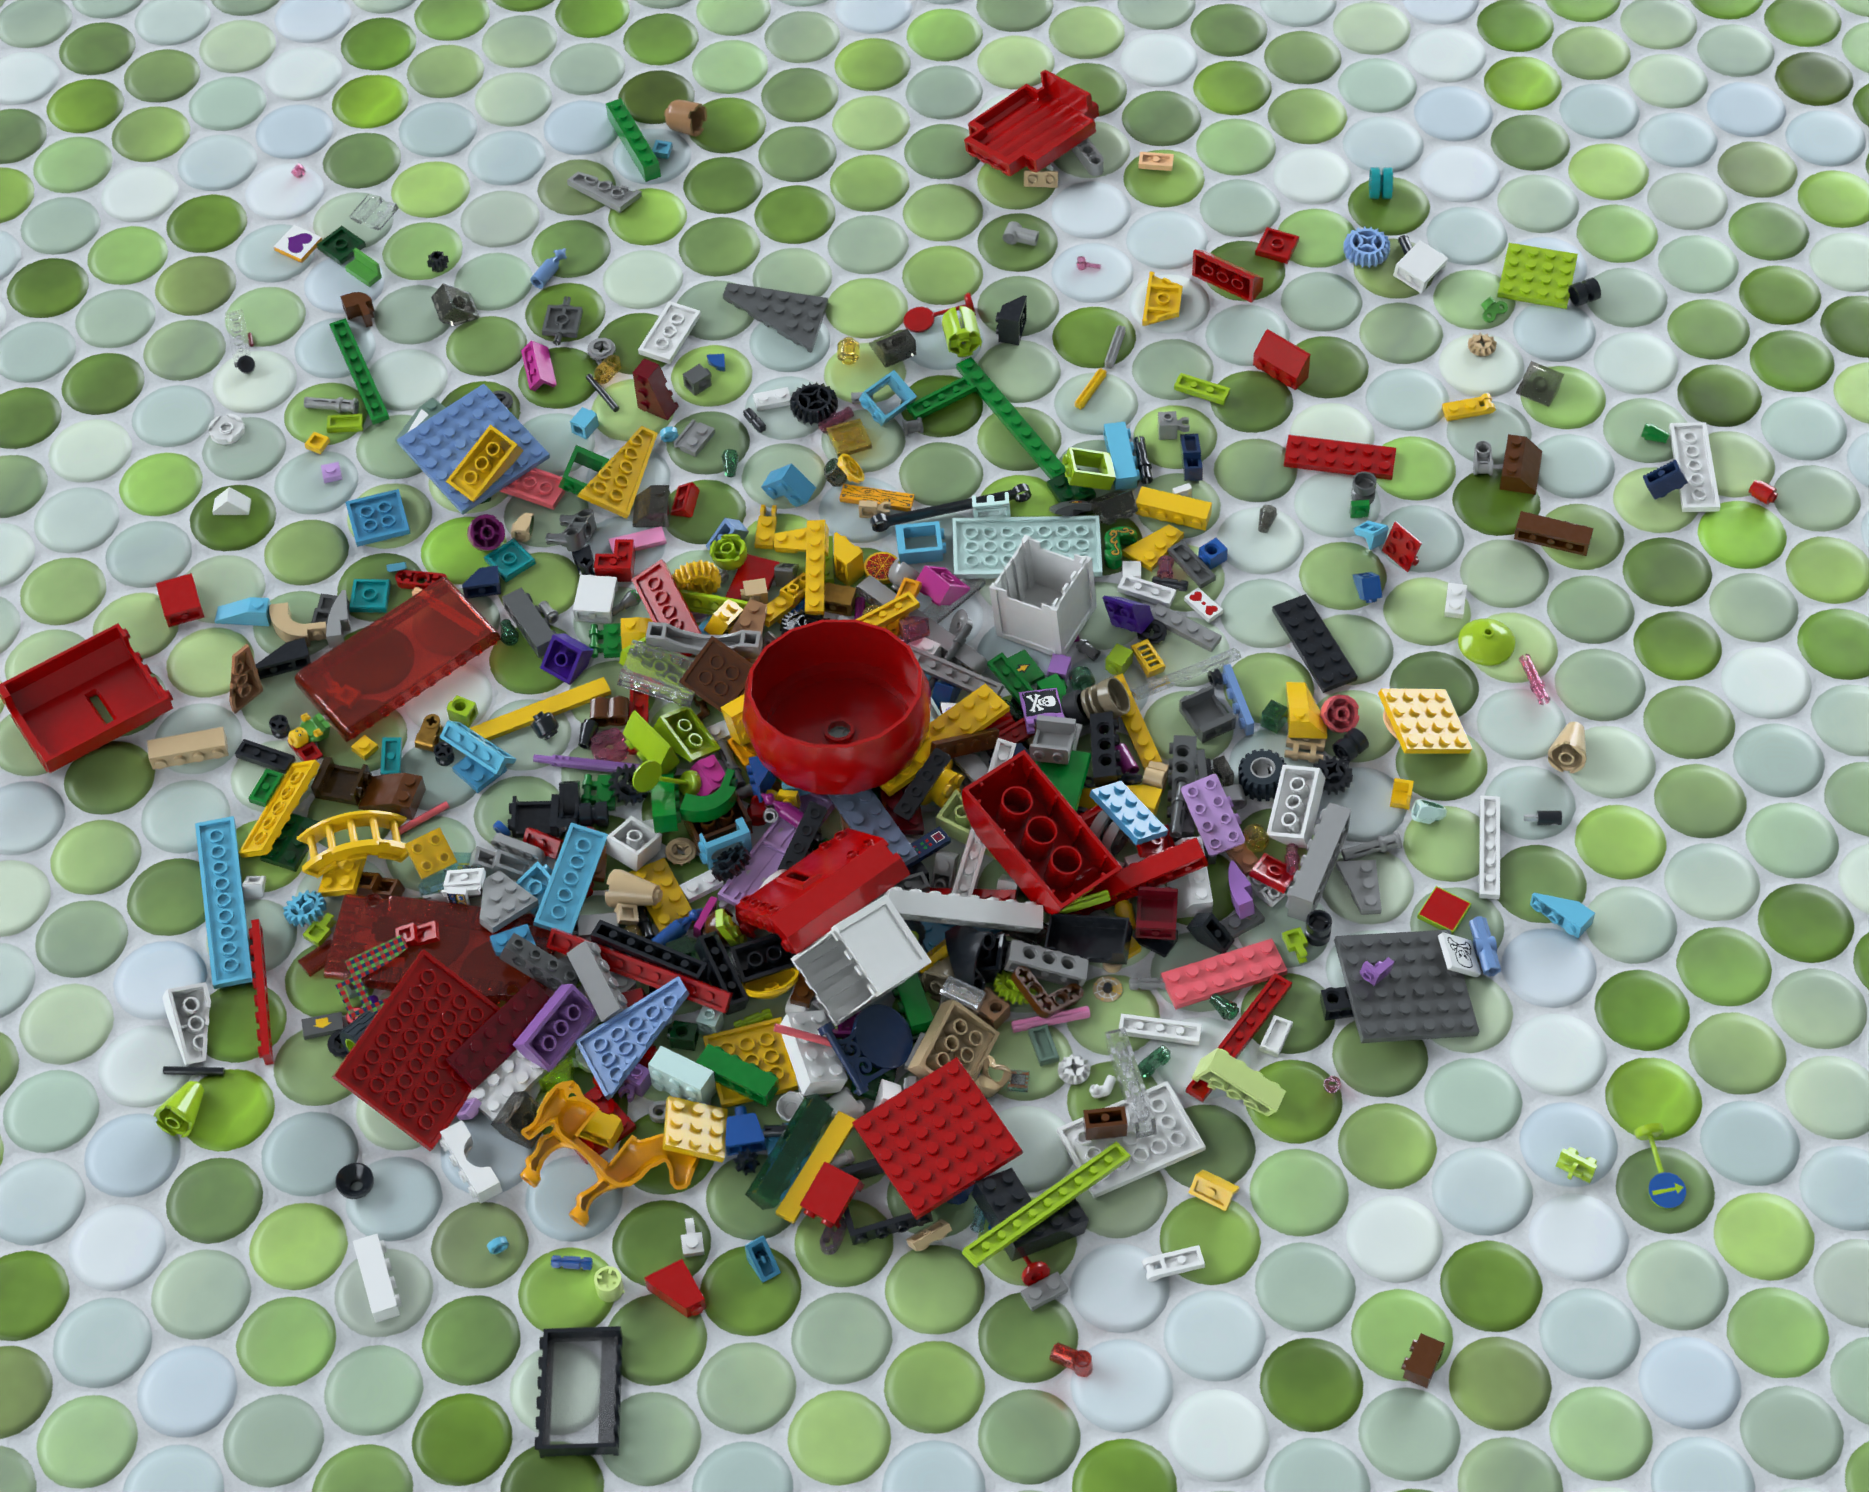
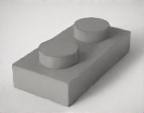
M1055 1272L1021 1290V1296L1030 1310L1033 1311L1067 1293L1068 1287L1059 1273Z

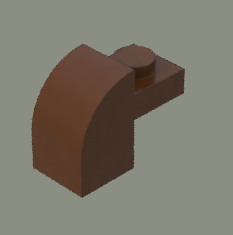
M352 292L340 296L348 320L362 316L366 328L373 326L371 318H374L373 312L375 311L370 296L362 292Z

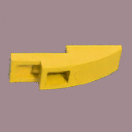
M803 572L781 588L779 596L766 604L765 625L767 627H770L775 622L781 624L784 615H788V612L795 608L805 597L806 573Z

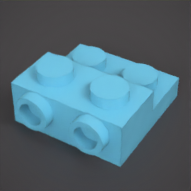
M538 861L516 881L518 885L538 899V906L530 910L534 916L537 914L553 871L547 864L543 866Z

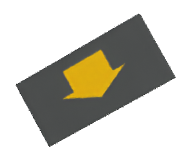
M342 1012L301 1019L304 1040L332 1035L335 1031L344 1029Z

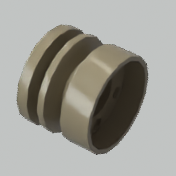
M1115 677L1104 679L1098 684L1083 689L1081 692V704L1089 720L1090 714L1113 711L1114 718H1118L1130 711V700L1123 684Z

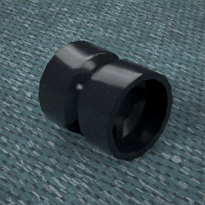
M1593 277L1568 287L1569 298L1576 307L1601 298L1600 285Z
M1352 728L1344 735V738H1340L1332 745V749L1338 759L1343 758L1344 763H1350L1358 754H1361L1369 747V742L1363 732L1357 728Z
M607 801L595 803L594 806L590 802L580 803V825L593 827L594 823H596L600 827L609 826Z
M1314 910L1308 914L1305 937L1312 946H1323L1329 942L1332 928V917L1329 913L1323 910Z

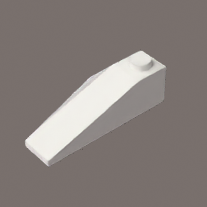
M206 982L167 989L162 998L185 1066L205 1062L209 1009L211 1006Z

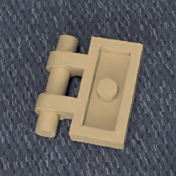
M1287 733L1286 747L1293 748V751L1285 750L1284 757L1292 758L1294 761L1298 759L1309 760V763L1318 762L1319 758L1323 760L1324 755L1316 754V751L1324 752L1326 739L1288 738ZM1299 749L1310 750V753L1299 752Z

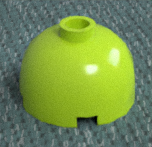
M725 534L720 536L721 539L717 542L716 540L712 542L710 556L717 567L730 571L744 564L747 558V547L739 535Z

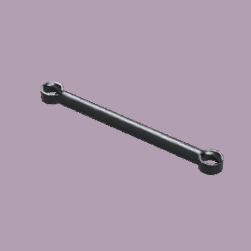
M1024 483L1014 486L1012 490L988 494L994 496V501H1004L1005 492H1008L1009 501L1015 500L1016 502H1025L1032 495L1029 486ZM988 495L976 497V503L987 502ZM972 498L888 516L879 513L872 516L870 523L873 531L883 532L889 526L973 509Z

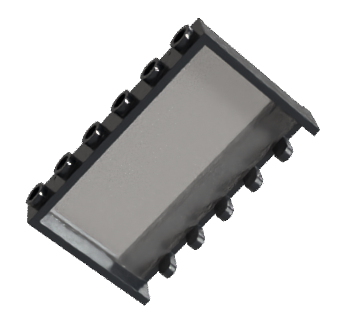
M621 1326L544 1329L543 1337L539 1339V1347L543 1352L542 1357L538 1359L539 1370H542L541 1376H538L537 1380L538 1390H541V1394L537 1396L536 1400L537 1410H540V1415L536 1417L535 1422L536 1430H539V1437H535V1450L539 1451L540 1458L546 1456L608 1454L619 1456L623 1348Z

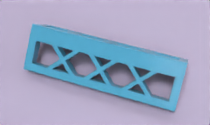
M447 721L439 737L496 775L502 773L506 763L514 764L516 758L461 722Z

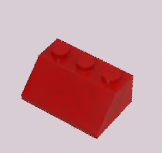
M1267 329L1254 352L1253 365L1257 369L1269 374L1272 378H1276L1286 386L1296 390L1308 379L1310 353Z

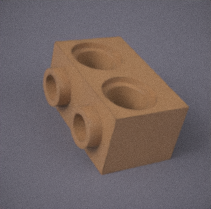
M985 987L981 994L969 993L964 998V1007L995 1030L1010 1017L1009 1002L1004 1001V998H999L989 987Z

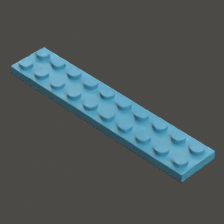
M234 816L195 823L213 988L218 989L253 982Z

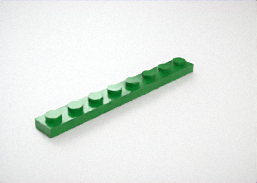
M346 318L329 323L372 424L375 425L390 420Z

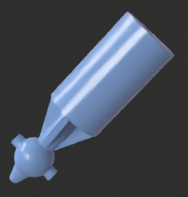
M565 248L554 250L555 257L546 259L533 274L530 280L535 287L543 288L556 273L559 261L562 259L566 260L567 258L565 256Z

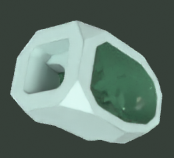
M1419 799L1415 800L1411 810V817L1414 821L1431 824L1446 817L1447 810L1438 803Z

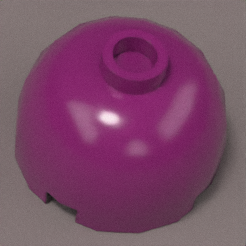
M480 515L472 520L468 526V540L477 550H494L500 546L505 538L504 525L494 515Z

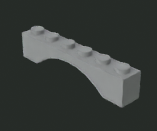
M648 622L645 637L648 650L699 654L710 637L714 636L743 658L757 659L763 647L761 631L740 630L730 634L705 635L685 631L668 623Z

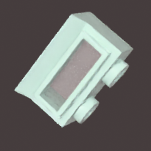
M1005 492L1004 501H994V496L988 495L987 502L976 503V495L972 496L974 518L1011 517L1008 492Z

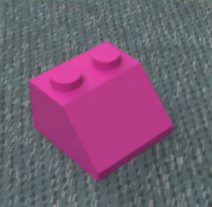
M925 565L916 580L922 583L920 592L931 597V601L938 606H950L970 590V587L945 567Z
M714 754L697 761L690 769L698 772L701 778V787L696 796H707L716 792L720 788L725 776V772Z

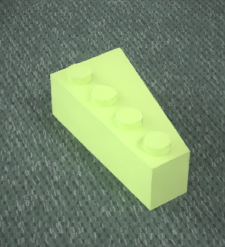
M1219 1048L1200 1059L1191 1078L1196 1082L1201 1079L1209 1083L1207 1087L1213 1090L1218 1088L1227 1093L1226 1096L1231 1099L1243 1100L1245 1106L1267 1117L1277 1112L1286 1093L1278 1083L1266 1079L1262 1073L1252 1070L1245 1062L1235 1059L1226 1050Z

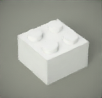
M630 816L607 836L606 854L637 872L661 851L662 834L655 833L653 828Z

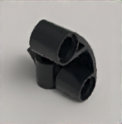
M955 925L945 932L947 951L959 988L964 993L981 994L985 989L986 983L975 967L979 950H991L994 948L995 936L991 932L977 931L970 926Z

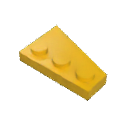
M827 524L825 556H829V528ZM807 528L774 533L775 551L795 554L797 552H806Z
M1168 524L1123 549L1122 555L1132 561H1141V566L1152 572L1168 555V548L1179 543L1184 538V532Z

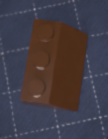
M1508 434L1500 490L1536 495L1542 450L1527 437Z

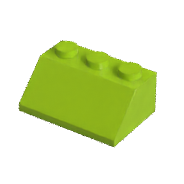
M634 710L622 733L626 739L624 743L630 750L634 748L637 751L636 755L642 762L647 760L657 761L662 767V774H668L680 763L672 747Z

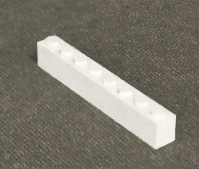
M891 887L884 893V895L887 894L901 917L905 920L1027 933H1038L1043 929V905H1037L1033 901L1018 903L1014 899L999 901L995 897L980 899L977 895L961 897L958 893L943 895L939 891L924 893L920 889L906 891L902 890L901 887Z

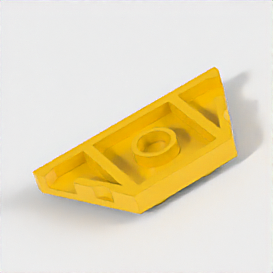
M1150 271L1142 326L1179 317L1183 286L1173 283L1165 277L1163 279L1158 278L1154 272Z

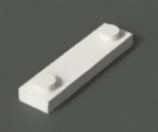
M1121 1014L1118 1035L1199 1046L1202 1024Z

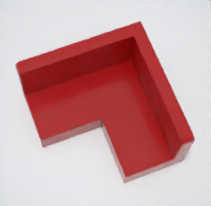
M615 539L614 554H595V576L617 577L618 582H632L636 556L634 539Z

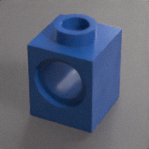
M1214 538L1199 547L1198 557L1212 570L1227 560L1228 548L1220 540Z

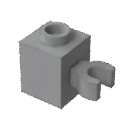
M1176 411L1158 412L1159 440L1177 439V430L1189 432L1190 425H1184L1189 424V418L1183 417L1177 420Z

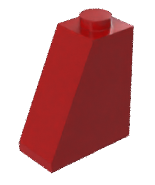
M683 1259L644 1277L648 1291L685 1317L699 1315L706 1309L705 1298Z

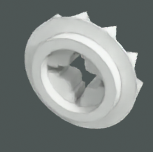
M1071 1054V1056L1064 1057L1059 1062L1058 1074L1068 1084H1081L1090 1075V1065L1087 1059H1083L1081 1055L1074 1056ZM1072 1064H1074L1076 1068H1078L1076 1075H1074V1072L1071 1069Z

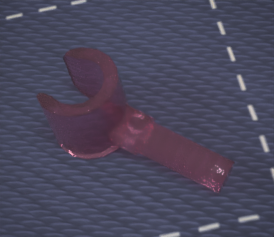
M1083 256L1077 257L1078 262L1076 264L1079 270H1084L1086 267L1101 268L1100 264L1086 262Z

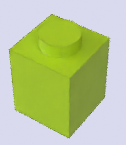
M1117 643L1105 658V670L1113 675L1122 673L1124 675L1133 663V650Z

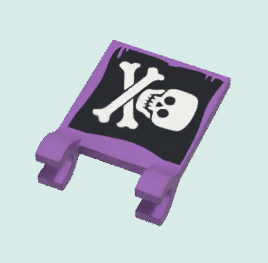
M1057 688L1019 692L1027 734L1035 733L1034 726L1038 715L1065 718Z

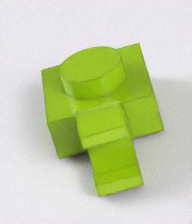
M328 912L320 923L314 921L302 934L304 939L320 947L332 933L330 929L337 923L334 920L335 916Z
M1301 927L1282 932V939L1288 951H1295L1299 964L1307 962L1306 956H1308L1305 948L1308 947V941Z

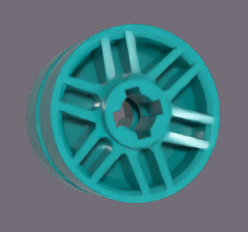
M1370 167V199H1379L1380 192L1383 199H1392V167H1383L1382 175L1379 167Z

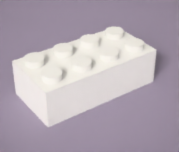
M824 1010L786 1013L780 1025L820 1035L817 1029L827 1024L828 1021ZM782 1034L803 1096L841 1091L848 1078L841 1061L832 1047Z

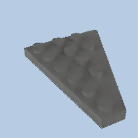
M728 282L723 293V300L733 304L738 309L745 310L752 318L762 322L767 327L771 326L777 330L778 334L788 340H792L796 345L800 344L807 349V352L812 353L828 306V298Z

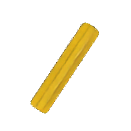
M1101 368L1097 370L1076 399V408H1084L1105 379L1106 370Z

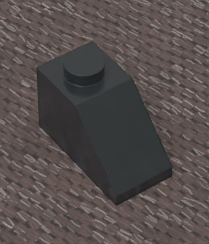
M1212 912L1197 913L1186 927L1199 943L1220 954L1226 953L1235 941Z

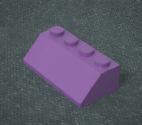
M561 984L513 1043V1046L526 1059L551 1072L597 1015V1012L592 1003L573 984Z

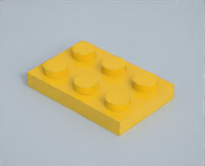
M367 857L350 862L348 859L338 862V866L323 874L318 893H321L323 897L356 894Z

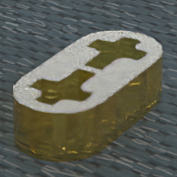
M610 355L595 369L594 376L598 383H608L621 369L620 358L616 355Z

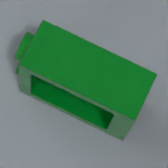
M576 445L558 487L578 495L587 484L568 476L573 463L576 462L599 472L609 459Z

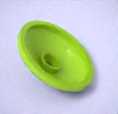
M1481 618L1467 623L1461 629L1458 645L1461 653L1471 662L1484 666L1501 664L1511 657L1515 649V637L1512 631L1502 622Z

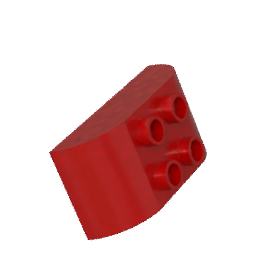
M1025 750L962 789L964 810L976 835L1030 901L1036 902L1037 905H1043L1044 912L1049 914L1059 913L1122 870V866Z

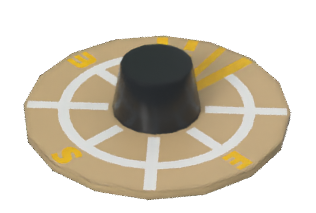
M1101 977L1093 985L1094 995L1103 1002H1113L1122 995V984L1114 977Z

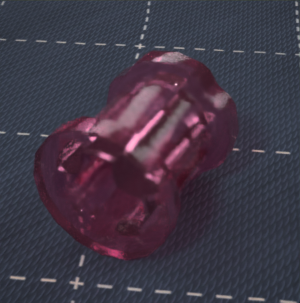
M1170 556L1159 557L1157 576L1161 577V579L1163 577L1173 578L1172 566L1174 565V559Z

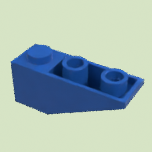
M758 756L748 758L749 765L746 766L753 795L758 797L760 803L764 800L761 794H766L767 790L771 789L776 776L763 766Z

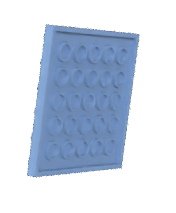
M482 384L397 439L400 447L462 515L550 458V454L485 384ZM491 424L518 444L524 451L514 464L473 503L449 485L446 480Z

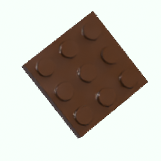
M711 636L679 680V683L722 713L720 707L738 698L744 691L745 682L753 664L717 638Z

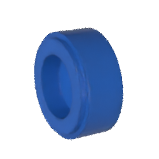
M498 820L493 824V829L496 833L507 836L511 835L509 829L501 821Z

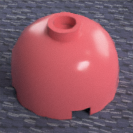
M1335 695L1324 701L1320 716L1329 730L1339 733L1348 732L1356 727L1359 721V706L1348 695Z

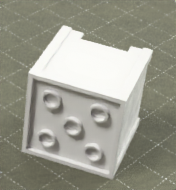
M1024 535L1021 540L1022 543L995 583L993 582L989 587L996 636L1049 655H1053V653L1066 655L1097 607L1092 558L1074 554V559L1060 555L1041 548L1040 541Z
M887 894L837 923L821 940L791 958L797 970H800L805 977V982L809 988L815 992V997L819 1003L823 1004L829 1013L828 1016L835 1026H838L884 997L931 963V960Z

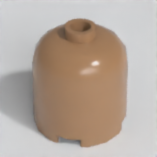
M676 99L666 108L664 116L666 124L671 130L697 137L704 130L701 127L703 121H707V110L701 103Z

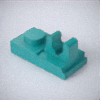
M382 737L381 775L401 773V737Z

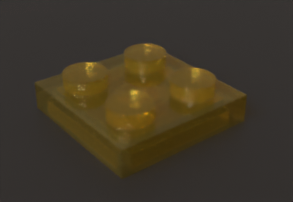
M860 418L826 428V433L837 457L843 453L851 455L872 449V443Z

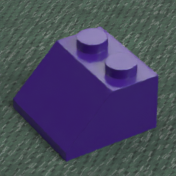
M565 633L553 634L540 668L571 685L587 668L594 650Z

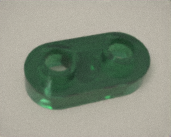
M1161 1045L1138 1064L1135 1072L1141 1078L1150 1077L1156 1068L1160 1065H1165L1170 1060L1171 1051L1165 1045Z

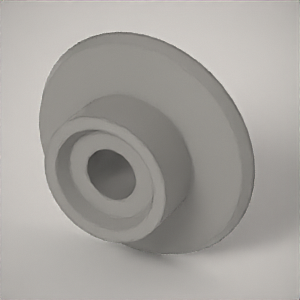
M958 610L952 618L949 632L954 636L960 634L966 623L971 626L973 625L972 620L968 619L965 610Z

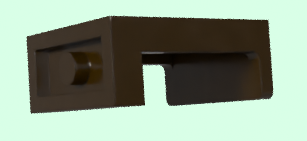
M325 756L311 785V789L315 798L358 806L360 800L365 795L367 784L371 782L372 773L366 764H363L361 769L334 764L331 757Z

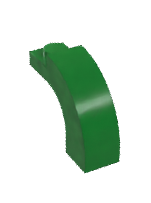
M727 768L720 788L710 795L696 796L686 793L680 807L681 820L708 822L725 815L731 810L738 799V778L735 776V770Z

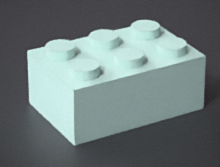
M660 1046L648 1064L652 1086L659 1091L663 1090L669 1093L672 1097L708 1105L717 1092L714 1072L663 1046Z

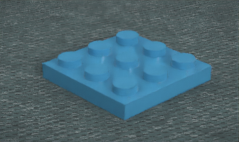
M399 489L346 501L357 547L410 534Z

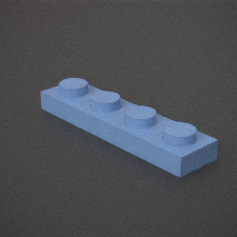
M1231 664L1223 665V673L1221 674L1223 685L1226 684L1228 699H1232L1234 714H1238L1240 729H1244L1246 736L1254 734V721Z

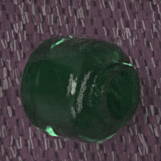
M1085 666L1074 668L1068 677L1074 691H1083V689L1091 687L1096 682L1091 670Z

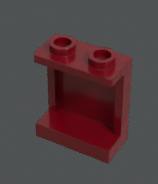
M1152 886L1138 887L1135 938L1176 940L1178 889Z

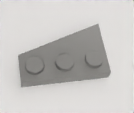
M1376 860L1336 861V867L1341 872L1345 885L1348 886L1352 893L1351 896L1361 915L1381 914L1382 908Z

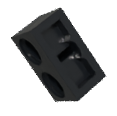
M1346 986L1339 988L1329 987L1321 990L1320 1003L1325 1021L1354 1017Z

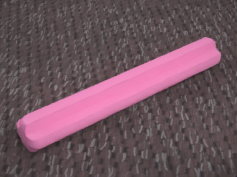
M1088 1006L1061 1011L1046 1019L1034 1016L1014 1020L1011 1022L1012 1031L1016 1033L1046 1024L1050 1026L1089 1018L1090 1009Z

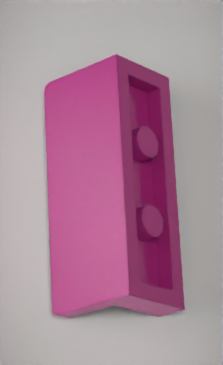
M531 340L521 350L529 389L536 391L543 383L555 387L557 384L548 347Z

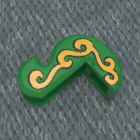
M1119 526L1110 529L1106 533L1104 538V561L1108 568L1118 569L1122 566L1121 558L1123 555L1121 545L1130 546L1137 542L1138 534L1134 529Z

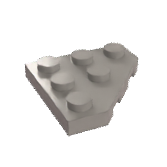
M499 870L484 880L480 924L491 933H495L538 906V899Z

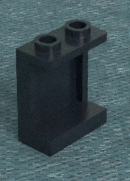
M551 794V801H518L517 796H513L512 803H509L511 819H508V829L511 830L513 838H524L525 830L528 827L554 837H559V827H556V819L559 816V794Z

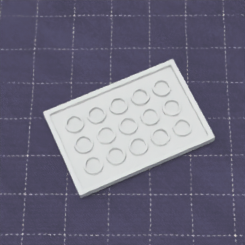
M1168 1081L1105 1107L1125 1106L1127 1136L1086 1141L1083 1117L1057 1128V1134L1077 1169L1116 1141L1131 1155L1129 1161L1089 1188L1093 1198H1097L1198 1154L1206 1148Z

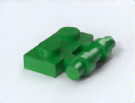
M621 623L603 624V630H598L597 624H591V629L589 630L591 643L589 647L594 650L591 657L597 658L598 653H604V658H619L622 651ZM598 639H603L604 644H599Z
M586 774L582 781V789L584 790L581 795V803L590 802L592 805H595V803L607 801L608 811H616V797H612L614 791H609V787L612 785L608 783L609 779L612 778L611 775H598L597 781H592V775ZM591 790H597L596 796L591 795Z

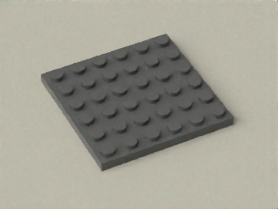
M1450 929L1335 937L1334 943L1361 1043L1478 1036L1480 1031L1462 973L1447 969L1438 935L1442 932L1451 934ZM1388 957L1394 961L1390 973L1375 986L1366 981L1359 973L1365 961H1368L1373 966L1379 961L1383 962Z

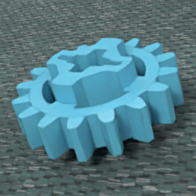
M306 890L303 894L299 892L297 897L292 896V901L286 902L288 906L283 907L285 911L283 914L290 925L293 924L296 927L300 924L301 927H304L307 923L311 925L313 920L318 921V916L324 915L322 911L327 909L325 906L327 903L321 893H317L316 890L310 893L309 890Z

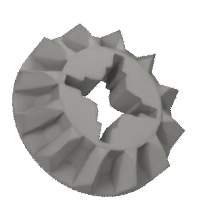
M607 338L595 339L587 347L588 355L593 360L598 359L599 362L601 359L607 361L608 357H613V353L616 352L614 342Z

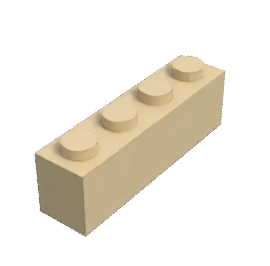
M223 727L147 740L148 758L153 770L229 756L227 737Z

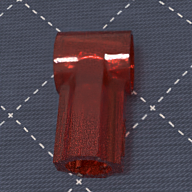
M1059 1342L1054 1344L1049 1357L1050 1361L1074 1370L1076 1375L1080 1377H1087L1092 1373V1356L1088 1351H1078ZM1080 1362H1087L1085 1365H1079Z

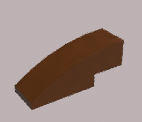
M362 872L356 894L380 902L398 904L405 891V887L399 879L382 878L380 873Z

